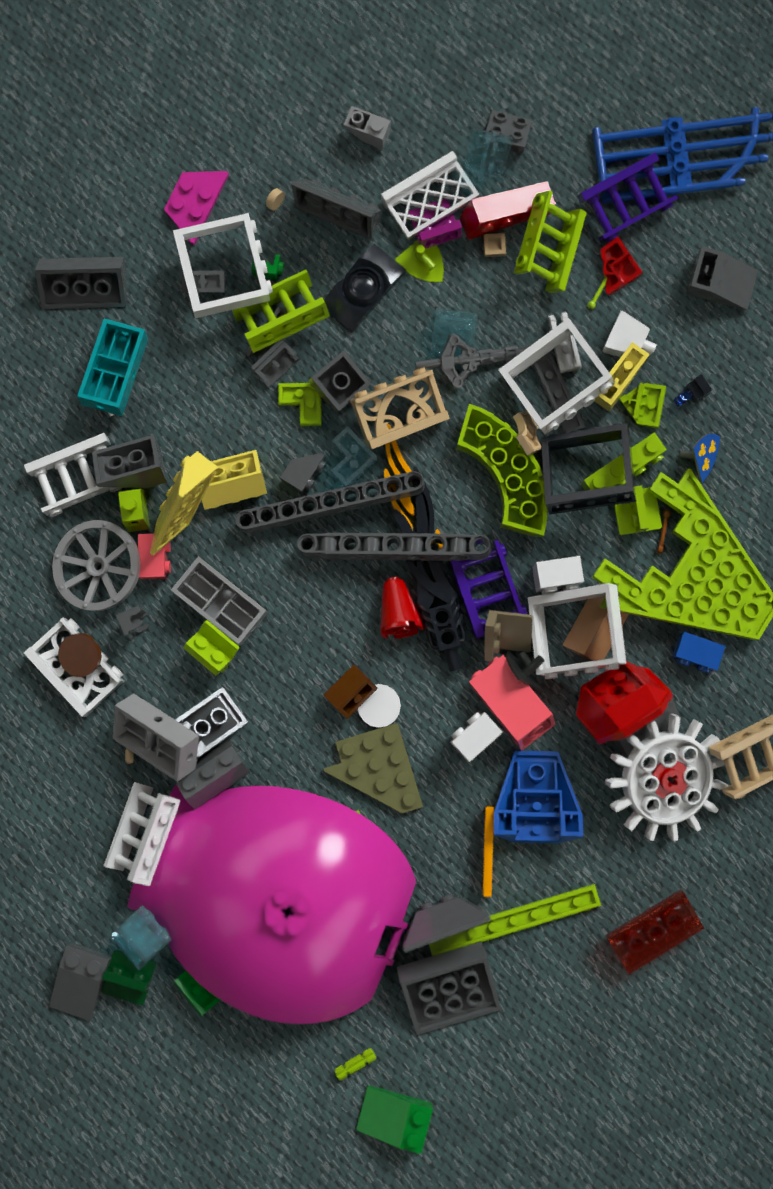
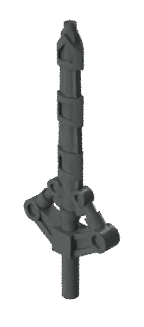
M452 333L448 335L439 359L416 361L415 369L440 367L451 381V384L456 388H461L464 383L463 381L471 371L477 369V365L493 364V362L499 361L509 362L528 347H518L516 345L504 347V349L476 351L472 346L466 345V342L461 340L458 335ZM456 347L462 349L461 355L454 357ZM454 365H462L464 371L458 375Z

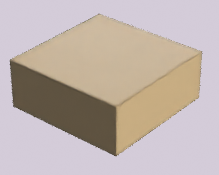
M505 233L484 234L485 257L506 256Z

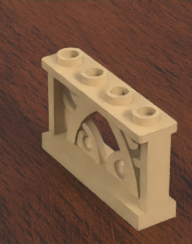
M423 367L414 370V375L406 378V375L394 378V383L389 385L384 382L375 385V390L367 393V390H363L354 394L355 398L350 399V403L353 406L367 449H374L450 419L438 390L433 370H426ZM420 380L428 385V391L423 398L419 397L423 387L420 390L415 388V384ZM408 384V390L399 388ZM385 393L382 400H380L377 397L378 395ZM395 395L404 397L414 403L407 411V424L403 425L395 416L385 415L387 407ZM431 396L437 411L435 413L425 402ZM372 400L374 402V407L368 409L372 412H377L376 416L370 417L364 413L363 405L366 401ZM419 407L420 409L415 412H419L420 416L415 419L412 416V412ZM384 419L392 420L394 422L393 428L389 429L387 427L389 422H384ZM367 421H375L374 437L371 435Z

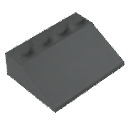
M305 178L293 180L291 186L296 209L371 240L373 239L382 218V210L372 203L365 204L360 202V199L353 195H343L336 188H326L314 179H310V181Z
M482 941L397 967L400 984L417 1035L502 1010Z

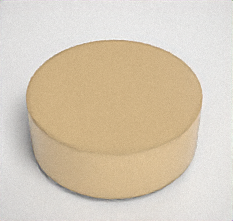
M278 188L272 190L267 197L266 206L273 211L277 210L284 200L285 193Z

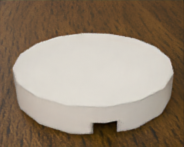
M376 684L375 686L378 689L358 708V712L364 722L370 726L380 728L388 726L396 720L401 704L399 696L392 688L387 685Z

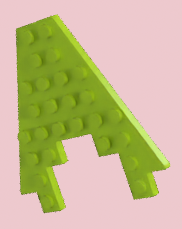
M688 468L678 483L660 472L649 487L648 492L682 515L672 533L689 544L674 570L668 577L654 566H651L639 582L607 559H603L591 578L600 584L610 583L617 585L619 607L622 613L755 641L759 640L773 618L772 590L692 470ZM606 596L600 603V608L607 609Z

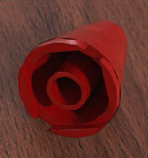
M399 577L388 578L387 582L383 584L380 620L381 637L389 639L388 635H394L395 639H400L418 634V629L423 630V623L404 580L399 579Z

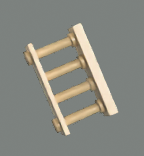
M773 715L708 747L711 755L724 760L731 785L722 789V791L733 799L743 798L746 796V793L773 780V750L769 740L771 735H773ZM760 741L768 766L758 771L751 747ZM742 750L750 775L739 780L732 757L735 753Z

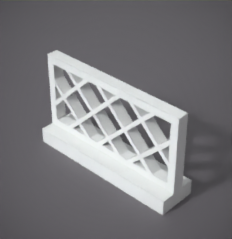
M453 151L381 194L384 207L389 210L408 240L422 232L423 229L431 227L469 204L471 199L479 198V193L457 162V157ZM456 169L460 175L459 182L448 180V173ZM433 182L443 183L441 192L429 190L430 184ZM445 184L457 186L456 194L443 193ZM460 187L468 188L472 195L467 198L458 196ZM417 192L425 194L423 203L411 201L412 195ZM427 196L439 197L438 206L426 204ZM442 198L454 200L453 206L449 209L440 207ZM398 203L407 204L405 214L396 212L393 206ZM410 205L422 208L420 217L408 215ZM424 208L435 210V217L432 219L422 218ZM406 220L418 221L417 228L409 232L405 226Z

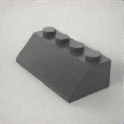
M124 257L39 259L35 273L42 309L127 306Z

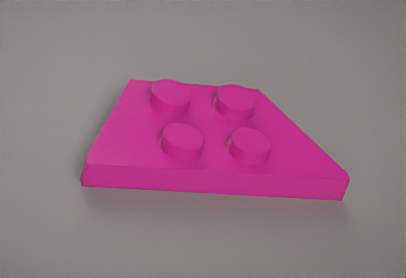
M226 171L182 172L164 208L167 215L179 229L206 223L227 181L229 173ZM199 237L188 240L195 246Z

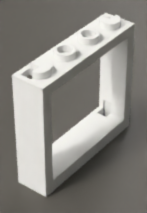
M249 213L173 230L195 318L270 301L269 293L273 292L270 280L266 281L264 273H268L265 260H260L259 253H262L260 240H255L254 233H257L255 220H250ZM245 226L261 290L200 304L184 240Z
M569 318L499 369L502 376L544 434L553 429L556 430L561 422L573 418L579 409L583 406L591 405L597 396L601 393H607L608 389L615 384L611 374ZM573 335L602 374V377L542 420L513 378Z
M606 583L528 597L529 614L533 616L532 641L534 659L540 655L545 660L536 669V675L545 676V679L558 678L557 674L564 673L565 676L578 675V671L585 670V673L598 672V668L605 667L606 670L619 669V665L626 664L617 585ZM606 596L613 658L550 667L544 607Z

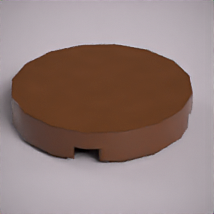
M76 633L68 636L60 644L58 651L59 662L62 668L68 674L76 677H84L93 673L99 667L102 658L99 644H96L92 636L85 633Z

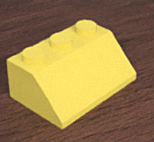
M253 450L211 461L218 469L202 498V503L206 510L267 494L257 451Z

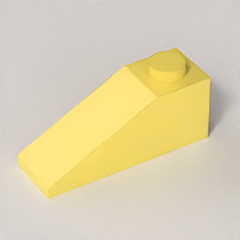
M632 342L609 372L615 384L608 389L607 393H601L597 396L595 402L610 412L650 354Z

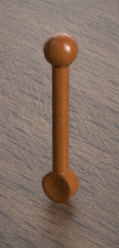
M669 510L663 512L664 521L657 553L660 554L663 552L668 518L671 517Z

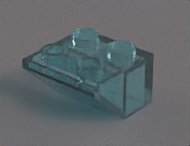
M143 905L110 936L138 970L156 957L172 940L169 937L168 931L157 923L153 913Z

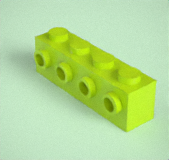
M655 432L632 447L635 477L646 470L645 466L649 463L654 465L664 458L662 454L667 449ZM623 454L584 479L581 483L583 489L586 491L625 485Z

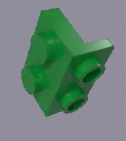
M186 970L173 981V984L200 1017L221 1000L199 984Z

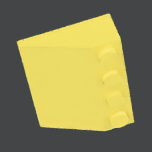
M198 451L191 457L186 456L180 464L182 469L175 475L173 479L175 483L166 493L168 498L159 508L161 512L156 522L150 554L155 555L190 524L218 469L215 464Z

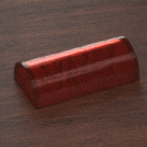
M680 889L609 932L605 937L621 965L630 975L705 928L684 891Z

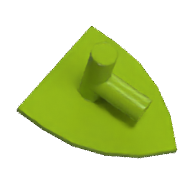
M417 240L395 259L396 262L406 269L408 274L420 280L428 282L443 281V259L437 246L425 249L423 245H419Z

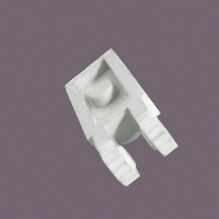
M566 312L561 313V322L568 318ZM553 315L548 316L550 330H553L557 327L556 319ZM571 335L554 348L560 373L578 370L582 367L575 338Z

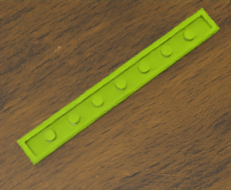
M591 884L489 915L491 918L489 922L429 943L432 956L593 909L601 906L595 884Z

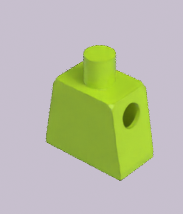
M145 489L119 492L122 523L127 531L134 532L150 529Z

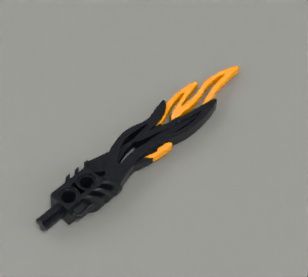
M396 440L386 443L388 463L394 474L399 475L401 473L393 462L390 453V443L405 473L412 472L403 459ZM415 466L413 468V471L419 472V470ZM384 469V478L390 477L388 470ZM411 480L413 488L420 485L419 480ZM425 483L423 492L415 495L416 510L410 497L399 500L409 514L417 517V533L434 534V509ZM395 484L388 487L389 492H391L390 487L394 492L398 490ZM423 494H424V497H425V499H426V501H427V505H428V509H429V517H430V524H429V525H428V518H427V512H426V507H425V502H424ZM396 500L391 501L393 506L391 514L402 533H415L412 523L401 510ZM436 529L435 534H440L439 529ZM437 543L438 546H439V550H440L443 545ZM437 544L433 545L432 550L435 551ZM406 560L410 572L417 581L418 603H416V607L421 610L422 614H418L420 619L424 621L423 629L427 632L431 648L439 649L440 653L445 652L450 672L462 669L457 648H460L461 643L466 640L462 624L464 615L462 613L460 616L459 613L461 604L459 602L457 605L456 602L458 593L453 590L443 573L444 561L428 560L435 580L433 582L425 572L421 560H416L417 568L413 560ZM434 597L446 603V605L430 609ZM445 613L448 616V620L445 623H439L436 620V615ZM458 627H459V629H460V633H461V636H462L461 639H459V636H458V632H457V628H458ZM449 633L453 636L454 641L451 644H444L441 637ZM432 635L436 637L438 645L434 644Z

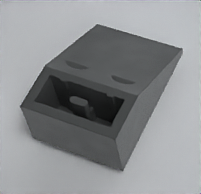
M702 246L696 255L686 294L747 311L758 270L722 251Z

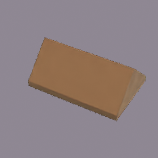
M605 596L587 599L562 645L589 661L605 659L612 646L608 609L599 607ZM620 612L623 626L629 614Z

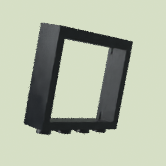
M617 423L612 426L593 427L588 430H574L569 433L551 434L541 437L545 505L550 515L637 502L631 437L627 423ZM622 440L625 485L553 495L550 451Z

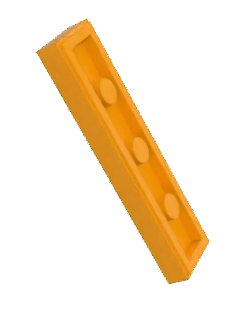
M494 806L485 807L484 897L492 896Z

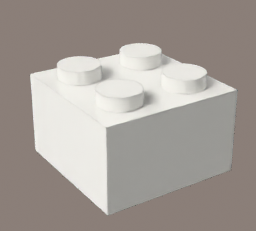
M580 556L536 562L532 567L536 593L542 592V595L555 593L558 589H563V591L578 589L584 582Z
M485 712L481 714L475 713L467 720L469 725L465 729L460 727L451 735L453 740L450 743L467 762L473 760L502 733Z

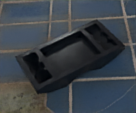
M373 244L357 259L349 272L335 284L324 299L329 315L353 333L406 272V269L376 244Z

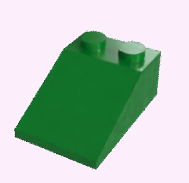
M368 1085L356 1130L400 1149L422 1154L433 1111L432 1102Z

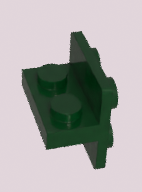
M114 950L110 965L104 971L102 980H105L101 991L102 994L143 1005L156 967V961Z

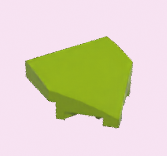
M640 383L634 390L619 398L637 425L659 429L666 386Z

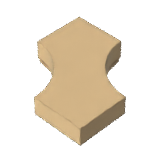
M526 410L513 416L519 431L516 439L527 456L542 449L536 433L539 427L529 412Z

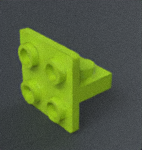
M642 485L635 486L637 502L614 505L619 535L662 528L657 497L648 492L649 488H642Z
M206 620L199 631L185 643L183 649L217 676L220 672L223 673L239 650V646L223 634L215 625Z

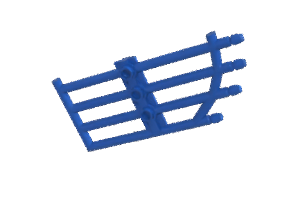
M754 107L751 109V115L684 124L683 117H673L662 120V126L605 134H601L600 127H595L592 129L599 183L616 174L606 173L605 162L645 158L656 153L657 156L666 155L668 166L653 168L656 176L669 175L670 186L662 187L666 195L745 185V178H731L744 165L768 161V155H750L756 143L773 141V133L758 134L759 123L773 121V112L771 114H759V107ZM751 124L749 136L686 143L685 132ZM663 135L665 146L607 154H604L603 142ZM746 145L741 156L737 158L689 163L688 152ZM731 167L717 181L692 184L690 172ZM642 171L635 174V179L647 178L646 174H643ZM653 189L640 190L644 198L657 197ZM631 191L618 193L622 201L634 200ZM601 192L602 203L613 202L609 193Z

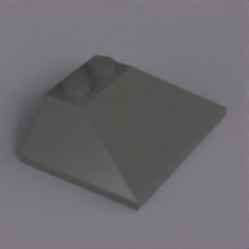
M452 893L440 897V902L432 904L431 901L419 905L420 909L415 911L403 937V948L405 952L489 922L491 918L485 908L458 895L453 896Z

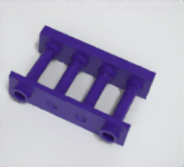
M656 153L647 156L577 196L580 204L585 201L591 204L605 232L604 235L598 237L599 241L604 239L607 242L618 237V231L658 209H661L663 212L673 206L672 202L678 199L677 195L669 199L667 198L653 170L655 168L653 164L659 160ZM639 171L646 174L660 204L649 209L635 181V174ZM624 181L625 184L627 183L642 213L633 219L630 218L616 190L618 188L616 184ZM603 191L606 194L609 193L624 223L615 229H612L598 201V194Z
M498 540L493 542L494 549L491 550V554L486 559L449 561L475 639L485 636L487 620L480 619L477 612L482 607L512 598L515 610L510 613L528 614L525 605L521 606L506 564L504 557L507 556L504 544L500 545ZM496 557L498 558L501 570L471 580L470 578H465L463 571L466 570V567ZM505 578L508 590L479 600L472 598L470 591L474 587Z

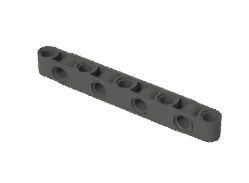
M322 533L303 534L297 541V547L306 558L330 560L464 561L483 560L491 554L490 542L483 535ZM307 543H313L311 549L304 550V546ZM356 543V547L353 550H346L348 544ZM398 543V549L394 551L389 550L391 544ZM437 543L443 545L439 551L432 550L433 545ZM478 544L486 545V549L483 551H477L475 547Z

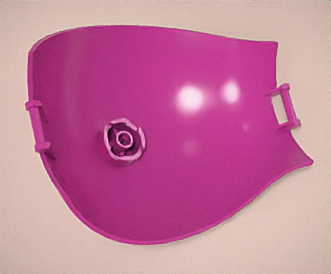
M176 784L170 797L181 801L151 884L148 886L133 883L127 907L140 913L157 927L176 958L199 984L219 999L250 1015L280 1023L312 1024L340 1018L368 1003L373 998L385 966H393V957L402 933L408 926V923L404 922L403 919L416 884L411 866L395 842L378 826L347 806L316 794L274 786L238 787L226 789L197 809H194L185 800ZM290 905L293 907L292 911H295V914L287 916L284 914L283 908H287ZM385 926L395 927L385 956L375 955Z

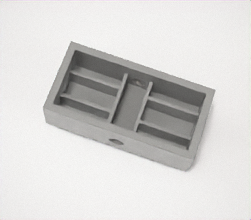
M199 556L171 589L172 592L240 646L243 645L268 614L263 607Z
M135 694L130 695L115 705L113 739L177 782L196 769L198 734Z

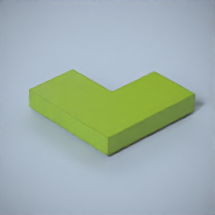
M278 383L279 406L300 405V426H321V396L310 383Z

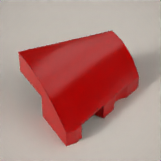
M616 237L600 249L603 260V274L607 277L605 290L608 295L613 294L644 274L619 237Z

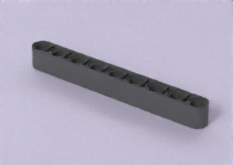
M412 471L243 510L237 514L236 524L244 533H255L415 496L423 492L425 483L423 476L419 472ZM417 479L420 481V485L413 488L409 486V482ZM392 484H397L399 489L396 492H389L388 487ZM376 489L378 494L375 497H368V491ZM349 494L357 495L356 500L353 502H347L346 498ZM333 498L336 500L334 506H325L328 499ZM307 504H315L311 512L304 511ZM286 509H294V512L291 516H284V511ZM272 513L273 517L270 521H263L265 514ZM245 518H252L249 526H242Z

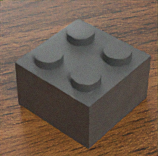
M344 350L308 380L334 413L339 412L350 402V399L355 398V393L363 391L371 385L370 381Z

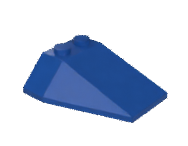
M514 751L494 811V836L514 843L552 844L583 838V815L559 752Z

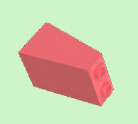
M504 655L500 658L495 657L493 662L490 661L487 668L483 671L479 670L472 675L469 681L472 689L521 751L555 725L553 714L529 685L516 678Z

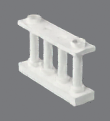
M105 433L24 465L26 472L30 476L38 477L48 506L41 508L44 514L56 516L63 512L62 509L109 490L110 492H115L122 489L96 486L86 461L87 454L111 445ZM72 460L78 461L88 487L87 490L77 494L66 469L67 462ZM52 468L58 469L68 498L56 502L46 477L47 470Z
M134 782L104 867L124 871V868L130 870L127 880L150 886L181 800L159 793L157 798L151 796L153 787ZM148 804L153 806L149 819L143 817ZM140 825L146 828L142 840L136 838ZM132 846L138 849L134 862L128 859Z

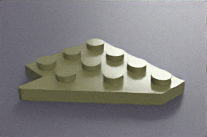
M398 723L335 742L341 763L324 768L326 773L401 813L423 807Z

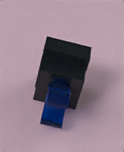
M701 374L685 386L686 391L677 396L673 401L678 407L691 398L695 403L707 396L712 389Z

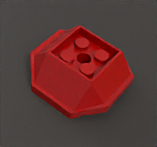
M626 661V664L619 665V669L606 670L581 686L576 716L596 742L602 744L606 743L607 740L624 739L662 715L673 695L671 690L649 668L639 667Z

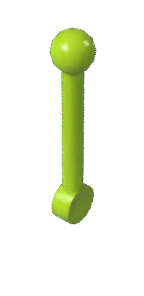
M604 276V280L592 301L588 302L587 306L589 309L595 308V302L606 285V276Z

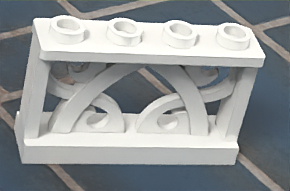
M62 618L32 647H29L24 654L82 717H87L116 688L125 682L121 678L123 673L115 665L111 667L106 662L109 658L101 651L100 665L102 667H98L93 673L87 675L86 679L72 676L64 680L61 677L65 672L62 666L57 669L53 667V662L58 661L56 658L59 651L57 635L61 631H68L71 635L80 633L78 631L80 627L73 619ZM51 640L54 649L40 654L38 651ZM102 672H105L110 677L108 686L99 688L93 685L94 680L96 682L105 681L99 677ZM74 681H80L84 683V686L79 684V688L74 690L72 684ZM91 689L100 692L88 705L85 703Z

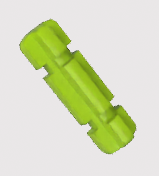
M369 1048L362 1055L359 1054L345 1062L344 1066L340 1065L335 1069L337 1078L343 1080L348 1077V1074L351 1075L366 1066L367 1062H373L376 1059L374 1051Z

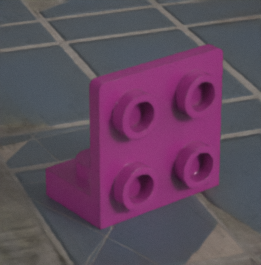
M447 198L442 199L440 207L448 209L451 207ZM439 201L430 203L429 205L438 206ZM418 207L409 210L408 214L420 217L422 208ZM424 208L422 218L432 219L435 217L436 211ZM452 213L431 227L423 229L416 237L419 245H423L427 249L460 238L462 226L460 220L456 221ZM411 220L413 228H417L418 221Z

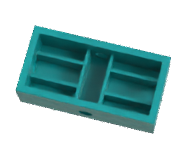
M103 319L77 395L81 405L123 417L148 342L145 329Z

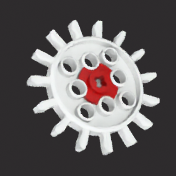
M670 714L668 731L659 732L658 725L653 720L646 724L650 734L649 737L641 742L632 734L626 737L627 741L634 747L628 758L611 754L610 758L618 765L624 766L621 778L606 779L605 784L610 788L623 787L625 796L610 804V807L615 812H619L631 806L634 812L623 824L631 831L642 818L648 820L644 836L651 841H654L659 824L667 825L668 837L673 841L678 840L677 823L687 820L688 825L698 832L701 828L694 814L702 806L714 813H717L719 810L714 803L707 800L711 788L722 790L728 787L726 783L713 779V769L724 766V760L717 757L710 759L707 753L709 751L708 747L719 742L720 739L711 734L703 742H697L695 738L703 724L693 719L685 734L679 733L680 717L675 714ZM690 749L689 756L684 758L686 750ZM670 753L669 760L664 762L665 755ZM650 757L649 763L643 766L644 760ZM692 770L691 777L686 779V774ZM651 778V784L645 787L646 781ZM694 791L693 797L688 800L689 793ZM674 795L673 801L668 804L669 797ZM654 800L653 805L647 808L648 802Z

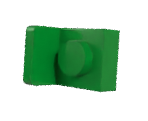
M279 254L275 256L274 265L265 261L268 273H264L265 279L277 281L278 276L283 274L284 262H282ZM252 262V275L258 277L255 264Z

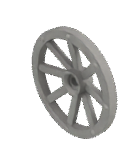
M87 521L73 527L59 542L53 557V578L60 594L72 605L89 611H103L119 605L131 594L140 575L141 560L138 547L126 530L108 521ZM93 529H101L98 555H96L82 533ZM110 530L116 533L124 543L106 557ZM75 538H77L90 557L88 561L65 555L69 545ZM128 549L131 560L130 569L111 566V563ZM63 562L84 566L87 570L65 582ZM109 572L128 576L125 585L118 593L110 580ZM93 576L84 601L77 598L69 590V588ZM100 578H102L110 599L92 603Z

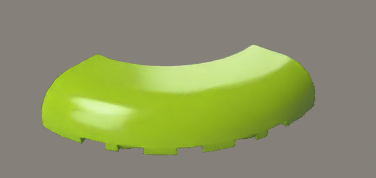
M469 404L456 450L465 452L477 459L493 476L502 500L503 512L500 528L529 536L543 537L547 524L548 510L545 505L543 474L533 454L527 456L516 439L518 434L508 423L503 422L494 416L493 413L483 408Z

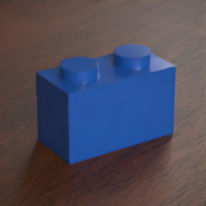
M682 632L679 634L672 658L677 659V663L689 667L692 664L698 666V671L710 674L711 671H718L725 645Z

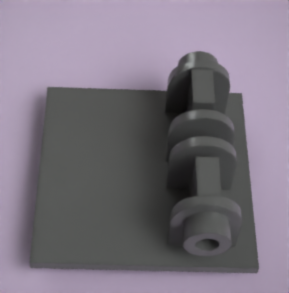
M492 110L483 143L497 148L499 142V149H501L502 144H506V151L508 145H510L509 151L518 154L519 152L524 153L532 120Z

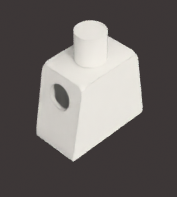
M621 310L602 352L621 357L633 342L652 356L657 344L646 340L650 331L647 326Z

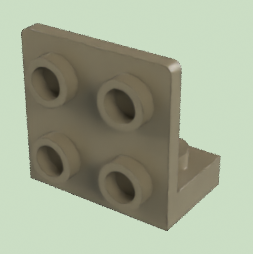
M489 610L485 625L484 661L493 662L495 653H499L500 649L531 652L533 616Z

